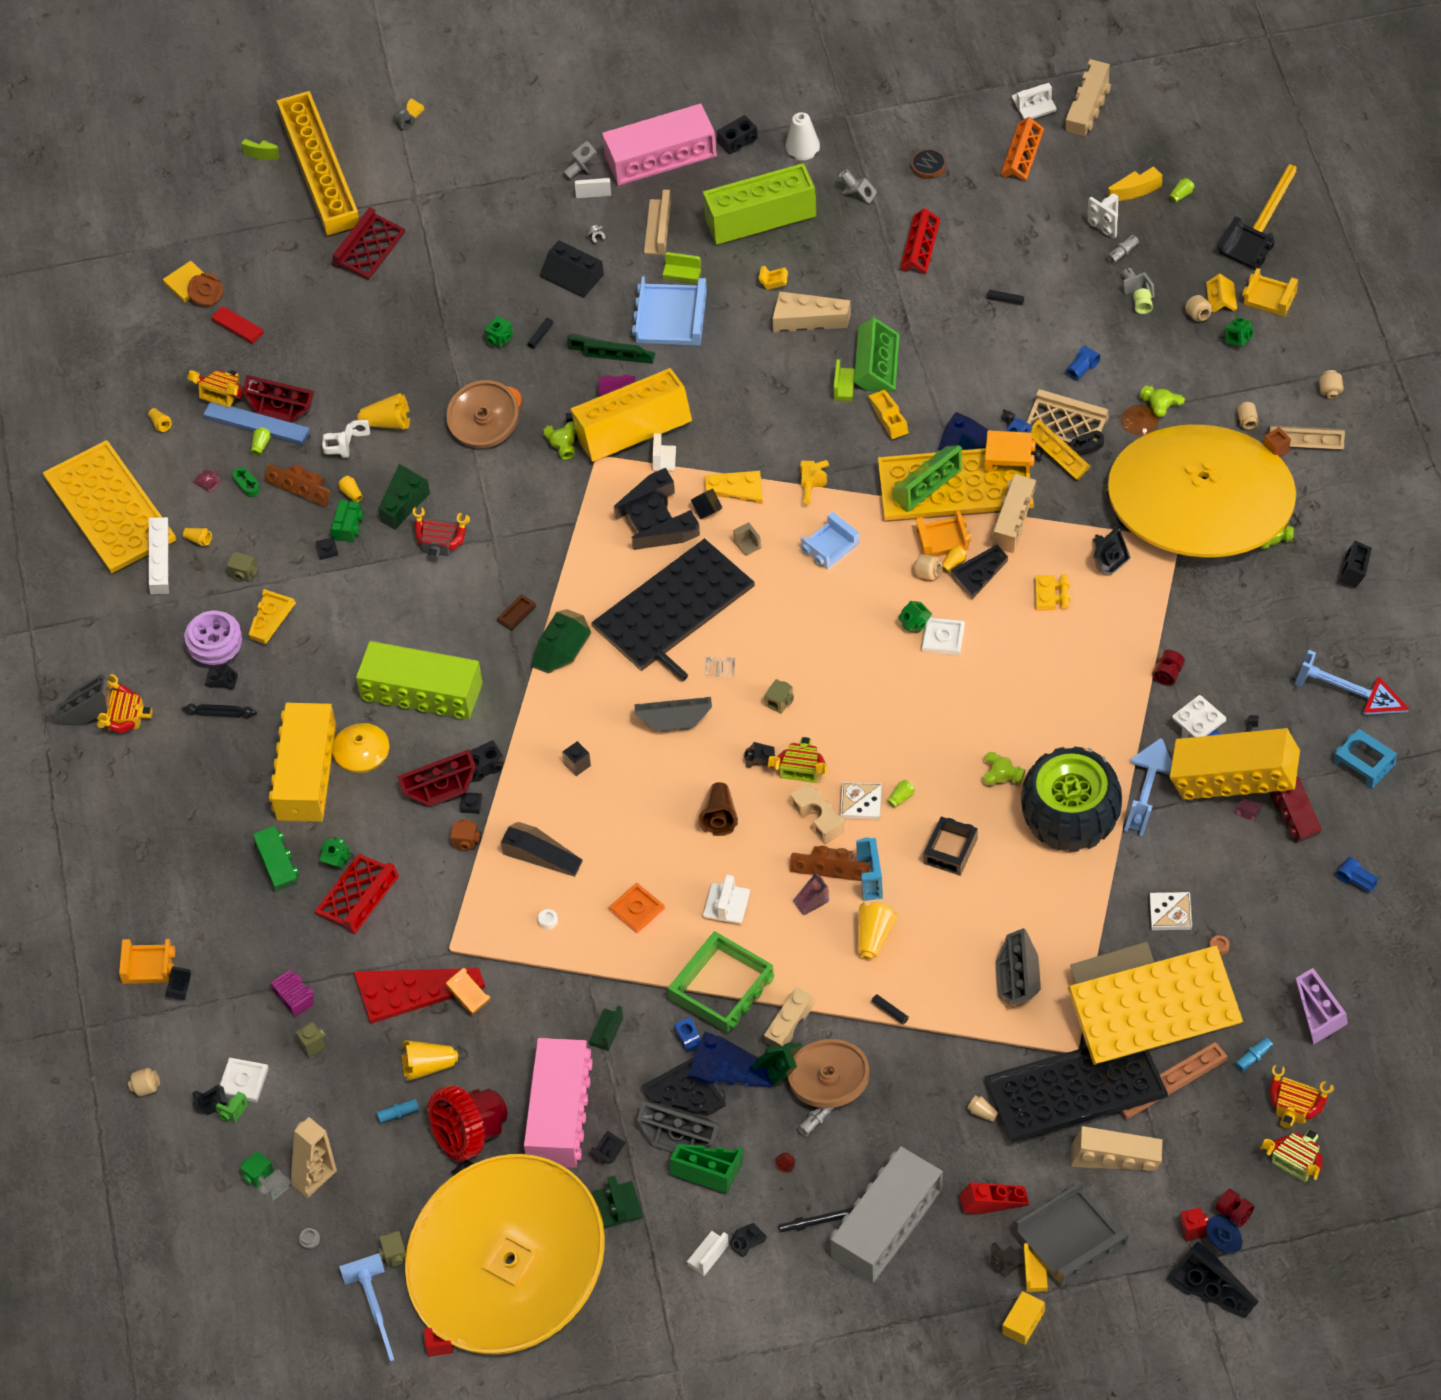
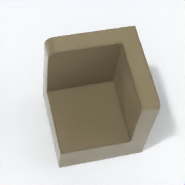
M749 522L733 530L734 542L745 556L761 549V538Z

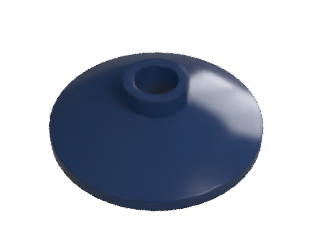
M1221 1216L1209 1219L1206 1232L1212 1244L1228 1254L1238 1252L1243 1243L1238 1228L1230 1220Z

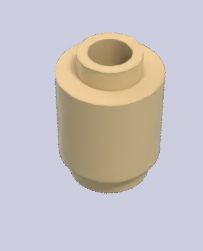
M1243 402L1237 408L1240 424L1244 429L1252 430L1257 427L1259 421L1256 407L1251 402Z

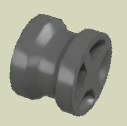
M406 108L398 109L393 116V120L399 124L402 130L411 128L415 122L414 116L409 114Z

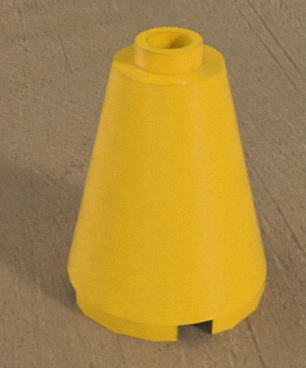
M397 393L361 408L360 413L357 415L358 420H367L369 427L408 429L410 418L406 416V413L409 412L406 397L401 395L402 393Z
M862 902L859 906L858 953L861 955V958L872 960V958L878 956L898 918V912L896 911L894 914L892 912L893 908L884 904L871 902L869 906L865 905L866 902Z
M409 1040L402 1041V1049H405V1053L402 1055V1067L404 1077L407 1076L406 1081H412L454 1067L455 1062H458L457 1050H454L452 1046Z

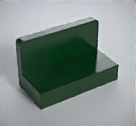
M617 1006L615 1011L604 1008L589 1041L590 1046L609 1051L623 1020L622 1006Z

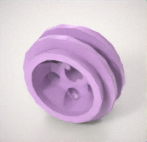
M214 610L203 612L196 616L187 625L184 634L187 651L191 657L202 664L218 665L229 661L239 652L243 642L240 625L236 619L226 612Z

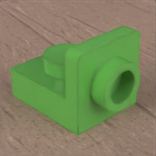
M238 1091L235 1097L230 1099L228 1107L217 1103L215 1107L220 1119L236 1123L247 1107L248 1102L246 1095Z

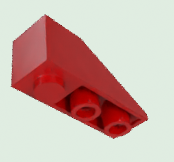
M970 1182L960 1194L964 1213L986 1214L1029 1205L1025 1186Z

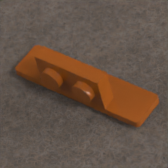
M271 464L267 465L264 479L266 482L323 507L328 506L330 490L322 487L325 478L319 476L316 472L307 471L299 465H293L286 470Z
M821 845L818 847L814 846L811 855L792 853L790 871L862 881L861 873L869 872V862L852 860L853 851H848L845 848L833 849Z

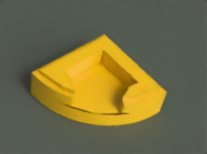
M411 98L407 103V110L409 114L416 118L424 111V106Z

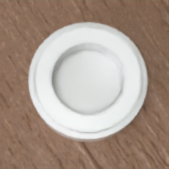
M551 909L541 911L538 915L539 926L546 930L553 929L558 923L557 913Z

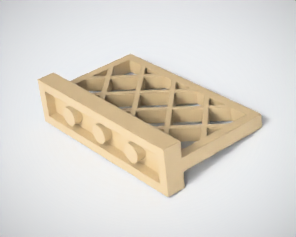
M1039 389L1027 423L1031 424L1037 421V419L1042 421V418L1051 415L1054 421L1046 424V426L1050 428L1056 425L1059 432L1055 434L1066 444L1070 445L1072 439L1066 438L1065 433L1073 430L1077 437L1081 436L1076 429L1084 425L1088 430L1086 433L1091 431L1102 432L1104 425L1107 424L1109 415L1108 409ZM1041 405L1047 407L1048 411L1039 415L1037 409ZM1061 411L1064 412L1065 417L1056 420L1053 413ZM1073 417H1081L1083 421L1074 425L1071 421ZM1068 420L1071 427L1062 430L1059 423ZM1093 421L1100 423L1099 427L1093 430L1088 425V423ZM1076 444V447L1082 448V446Z

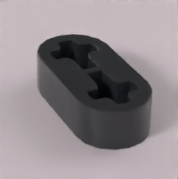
M1091 431L1072 439L1070 447L1079 456L1103 447L1104 435L1100 431ZM1096 437L1097 440L1099 439V442H1095L1093 438ZM1076 444H1079L1080 446H1082V448L1078 449V447H1076Z

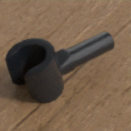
M1258 715L1248 716L1246 732H1251L1252 727H1258Z

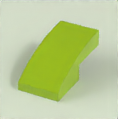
M244 139L241 143L245 156L260 160H279L280 158L278 146L265 140L260 145Z

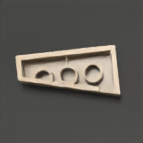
M1092 59L1089 60L1088 72H1084L1082 85L1078 87L1075 101L1073 100L1066 118V132L1085 137L1088 130L1091 131L1093 120L1098 117L1099 107L1103 106L1105 95L1109 94L1111 84H1109L1110 64Z
M779 292L773 315V333L788 329L789 332H793L796 329L807 328V331L819 327L824 329L848 328L851 316L850 300Z
M1014 474L1013 480H1009L1007 485L1008 493L1007 496L1003 497L1002 510L997 515L995 529L993 528L990 537L993 540V546L997 544L1002 550L1015 552L1036 488L1035 479Z
M310 1117L300 1122L294 1130L291 1185L307 1198L337 1171L327 1132Z
M1082 1126L1071 1144L1070 1167L1156 1171L1162 1162V1139Z

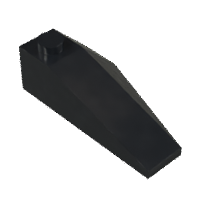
M516 822L510 825L501 841L503 855L573 877L576 876L583 862L580 857L540 829L525 823Z
M1198 1241L1167 1278L1182 1292L1189 1295L1193 1294L1208 1303L1217 1304L1222 1309L1244 1318L1248 1316L1259 1302L1227 1267Z

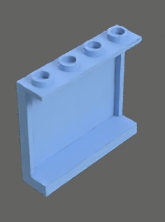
M642 276L641 284H638L637 289L640 296L636 297V308H638V311L634 312V322H636V325L632 327V335L636 337V343L701 345L707 294L706 278H699L698 285L645 284V277Z

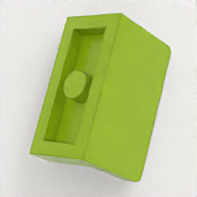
M665 253L666 264L662 274L663 279L698 284L701 274V259L699 256Z
M840 359L836 361L834 401H853L855 368H841Z

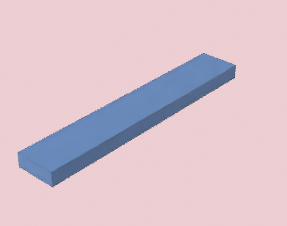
M213 402L209 403L203 414L205 419L252 432L258 427H263L271 432V437L300 445L305 443L310 433V428L231 406L228 408Z

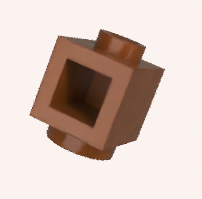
M462 819L459 822L454 821L450 836L452 848L464 851L475 850L476 844L480 843L481 831H478L477 823L467 819Z

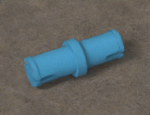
M1267 1037L1262 1038L1253 1048L1247 1049V1053L1235 1062V1066L1239 1071L1245 1072L1254 1062L1260 1061L1261 1056L1273 1047L1272 1042Z
M415 1098L401 1104L395 1103L392 1107L377 1111L380 1123L395 1118L401 1119L404 1115L420 1110Z

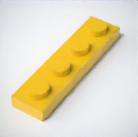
M1037 419L1032 426V439L1036 440V443L1075 479L1080 480L1091 466L1048 426Z

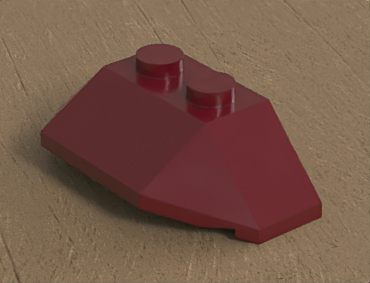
M246 375L242 391L255 413L290 423L294 422L311 408L315 392Z
M468 749L399 775L397 778L404 795L427 806H433L465 794L476 770V765L471 751Z

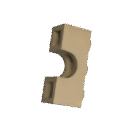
M808 783L790 794L791 806L802 818L809 814L820 816L813 821L814 833L825 845L844 833L845 821L843 817L833 811L830 802L822 798L817 788Z
M797 986L794 988L764 1034L767 1045L780 1047L791 1042L796 1025L801 1019H806L815 1005L813 995Z

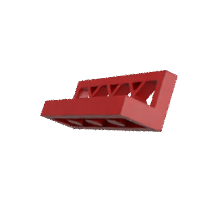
M926 208L915 213L912 218L900 269L905 272L912 267L922 274L927 273L940 218ZM928 218L934 222L933 226H930ZM925 231H927L930 236V239L928 240L925 235ZM921 244H924L926 253L923 252ZM919 257L922 260L923 266L917 262Z

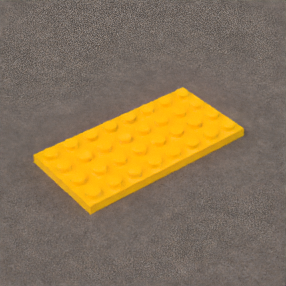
M107 440L42 472L45 480L111 574L149 555V518H162V516ZM169 527L170 544L176 541V536Z
M986 448L962 450V471L908 512L893 500L892 488L897 482L904 480L910 472L918 469L923 462L931 459L935 453L878 457L885 521L956 515V511H960L961 514L1001 511L1003 497L1007 496L1008 482L1013 480L1014 474L1030 478V473H1026L1025 466L993 465V472L985 471ZM1033 497L1029 509L1034 508Z
M1217 946L1068 987L1093 1065L1243 1023Z

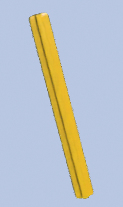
M1289 164L1253 226L1254 229L1263 232L1296 173L1297 167L1295 165Z

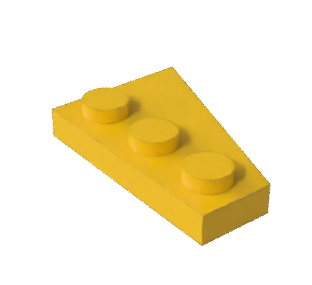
M760 471L705 475L706 491L713 488L718 497L729 498L731 496L740 498L741 501L747 502L748 499L756 501L758 504H763Z
M263 589V598L258 604V613L253 619L248 635L251 640L266 644L296 603L293 598Z

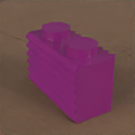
M625 374L615 377L611 375L599 377V397L635 383V376Z
M289 969L272 980L270 985L274 994L292 1015L297 1017L304 1010L314 1005V993L309 986L305 987L302 984L303 981L297 973L293 974Z

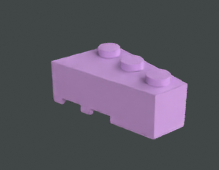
M1314 968L1296 978L1313 1045L1348 1024L1346 1012Z

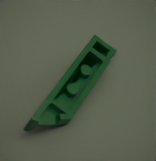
M575 333L567 336L568 349L584 351L585 357L653 364L655 352L644 350L638 345L614 343Z

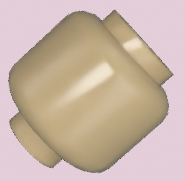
M1195 295L1187 301L1185 311L1194 321L1202 322L1210 317L1212 306L1203 296Z
M1335 370L1323 372L1319 377L1320 393L1323 396H1327L1328 399L1337 398L1344 390L1342 375Z
M922 554L914 561L913 569L917 577L935 580L941 575L943 565L938 557Z
M150 1068L133 1072L130 1081H128L130 1091L135 1092L139 1097L156 1092L160 1085L157 1072Z

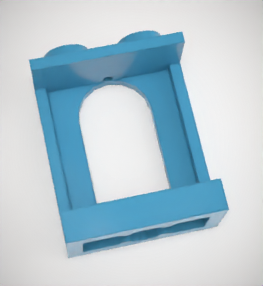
M1358 729L1354 734L1351 733L1343 746H1339L1334 752V765L1337 766L1340 762H1343L1366 777V786L1373 789L1396 764L1397 753L1361 729ZM1359 742L1364 743L1384 756L1373 768L1350 753Z
M866 837L856 840L857 861L870 862L872 872L861 873L863 901L883 899L882 873L876 838Z

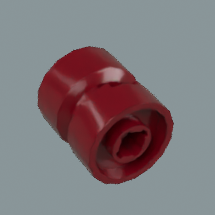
M1164 650L1152 672L1154 680L1165 686L1174 685L1185 663L1184 657L1174 650Z
M1230 1188L1225 1191L1217 1202L1215 1211L1224 1217L1229 1216V1220L1232 1223L1242 1227L1251 1217L1255 1205L1245 1198L1241 1200V1196Z

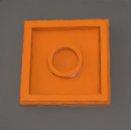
M637 882L609 906V911L635 933L642 930L665 909L663 903Z

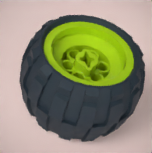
M1076 746L1074 748H1056L1052 753H1045L1038 758L1035 765H1032L1031 769H1029L1021 791L1022 813L1027 826L1029 825L1035 837L1041 842H1047L1050 848L1056 850L1066 849L1069 852H1079L1080 849L1086 847L1090 849L1096 846L1101 839L1105 840L1116 825L1122 808L1121 785L1109 762H1104L1100 754L1094 751L1089 752L1084 750L1083 747Z

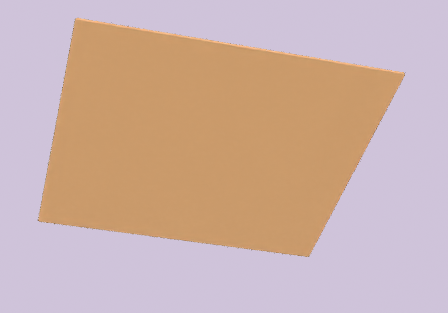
M603 457L596 460L545 626L546 629L556 612L568 609L584 615L591 635L574 662L555 669L549 674L535 668L532 669L449 946L450 952L668 988L709 936L716 931L773 964L774 979L763 988L761 996L755 999L754 1003L783 1007L797 986L813 995L815 1005L810 1012L1062 1054L1079 1049L1082 1029L1068 990L1069 986L1075 985L1070 964L1098 956L1135 770V764L1130 763L1131 758L1138 754L1153 680L1152 672L1156 665L1177 554L1158 548L1144 541L1133 532L1121 531L1131 558L1112 575L1101 573L1098 571L1093 558L1096 549L1093 539L1096 534L1106 537L1113 529L1026 517L1015 552L1003 550L1008 556L1007 563L972 600L951 576V571L946 573L942 569L941 575L935 580L917 577L913 564L923 552L916 532V518L885 521L882 496L814 486L811 488V503L804 504V488H801V484L761 479L763 504H758L756 501L748 499L747 502L741 501L740 498L731 496L729 498L718 497L722 509L700 519L691 499L706 492L705 475L724 473L676 466L674 471H668L674 481L675 493L667 496V509L672 518L691 510L699 522L700 536L684 543L633 550L631 536L636 535L626 516L615 519L614 505L648 475L657 472V470H653V463L613 457ZM834 512L859 532L860 544L827 570L824 566L818 565L814 558L802 551L801 538L803 536L807 539L828 523L827 516ZM998 513L961 514L966 519L967 527L965 529L971 535L969 550L966 551L967 557L963 563L993 547V540L990 537L993 528L995 529ZM956 515L923 517L925 523L955 518ZM749 522L761 538V549L745 556L734 542L733 530ZM705 538L755 582V586L665 653L688 674V678L685 681H681L658 659L641 671L592 627L591 622ZM947 555L937 557L943 563ZM1061 574H1067L1070 581L1068 593L1071 597L1069 608L1063 609L1061 604H1056V610L1037 611L1036 575H1055V581H1059ZM1055 590V595L1061 594V590ZM910 600L922 602L932 613L930 618L965 621L960 656L922 652L925 627L921 631H908L898 619L902 609ZM775 679L785 681L793 687L794 700L790 706L787 705L782 714L765 707L764 695ZM711 697L712 708L695 727H691L688 730L656 731L635 715L634 704ZM802 737H808L812 740L811 745L816 746L818 753L822 754L827 764V775L824 773L818 774L817 783L783 779L780 777V766L779 770H776L773 766L767 767L758 763H754L750 768L746 767L744 752L753 742L775 747V756L777 757L783 750L788 749L791 743L800 744ZM576 741L590 753L591 766L578 776H575L564 765L562 751ZM1076 746L1086 748V751H1088L1087 748H1091L1094 752L1105 756L1106 761L1109 762L1116 772L1122 789V808L1114 829L1105 840L1101 839L1096 846L1090 849L1086 847L1080 849L1079 852H1069L1066 849L1056 850L1050 848L1047 842H1041L1035 837L1024 819L1021 804L1023 782L1022 784H1014L1013 780L1005 783H995V785L985 784L983 780L984 775L992 769V765L986 762L984 757L988 752H996L1001 757H1007L1011 760L1013 767L1020 766L1025 769L1024 779L1038 758L1045 753H1052L1056 748H1074ZM906 779L914 786V795L896 808H893L887 802V799L899 781L902 782ZM716 782H722L729 786L738 817V825L734 828V831L725 836H714L709 831L706 833L699 826V815L710 786ZM843 782L882 783L880 820L844 819V833L826 845L814 833L813 821L820 816L809 814L802 818L791 806L790 794L810 783L820 791L825 801L830 802L833 811L837 815H841ZM941 816L952 818L964 824H971L978 828L977 842L961 876L924 864L923 853ZM516 822L537 827L580 857L583 862L576 876L573 877L503 855L501 841L508 827ZM943 830L934 850L959 858L968 838ZM866 837L876 838L882 873L883 899L863 901L862 881L791 872V854L811 855L814 846L822 845L833 849L845 848L848 851H853L852 860L857 861L856 840ZM869 862V872H872L871 864ZM726 875L734 876L735 887L750 889V896L742 924L703 917L712 883L721 884V882H725ZM636 882L665 905V909L638 933H635L609 911V906ZM862 902H866L865 905L869 906L871 902L884 904L893 908L892 912L894 914L896 911L898 912V918L878 956L872 958V960L863 959L858 953L859 906ZM551 909L557 913L558 923L553 929L546 930L539 926L538 915L541 911ZM1024 928L1038 953L1041 990L1032 999L1014 1006L998 996L996 960L1002 946L1006 942V935ZM718 949L685 991L741 1000L761 974ZM878 994L908 1015V1021L904 1025L873 1004L871 1002L872 998Z

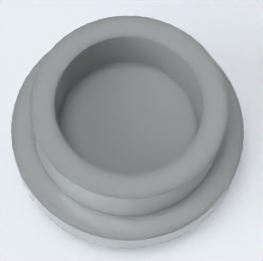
M312 1228L304 1229L299 1236L301 1246L307 1249L316 1247L320 1241L319 1233Z

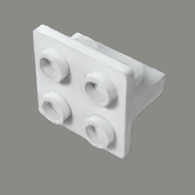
M1050 83L1012 95V100L1023 119L1027 117L1034 119L1057 110L1052 101V87Z
M1113 193L1108 198H1105L1102 203L1090 197L1088 199V222L1093 227L1101 230L1105 235L1115 239L1117 237L1119 197Z
M1201 695L1189 702L1172 717L1182 727V738L1207 736L1226 721V717Z
M726 875L725 882H721V884L712 883L703 917L742 924L750 896V889L735 887V879L731 875Z

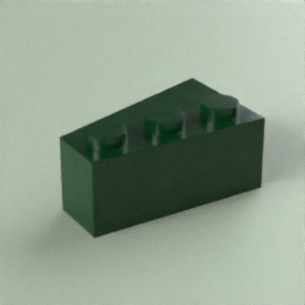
M399 464L378 508L381 522L396 530L413 512L414 507L417 508L430 494L428 480Z

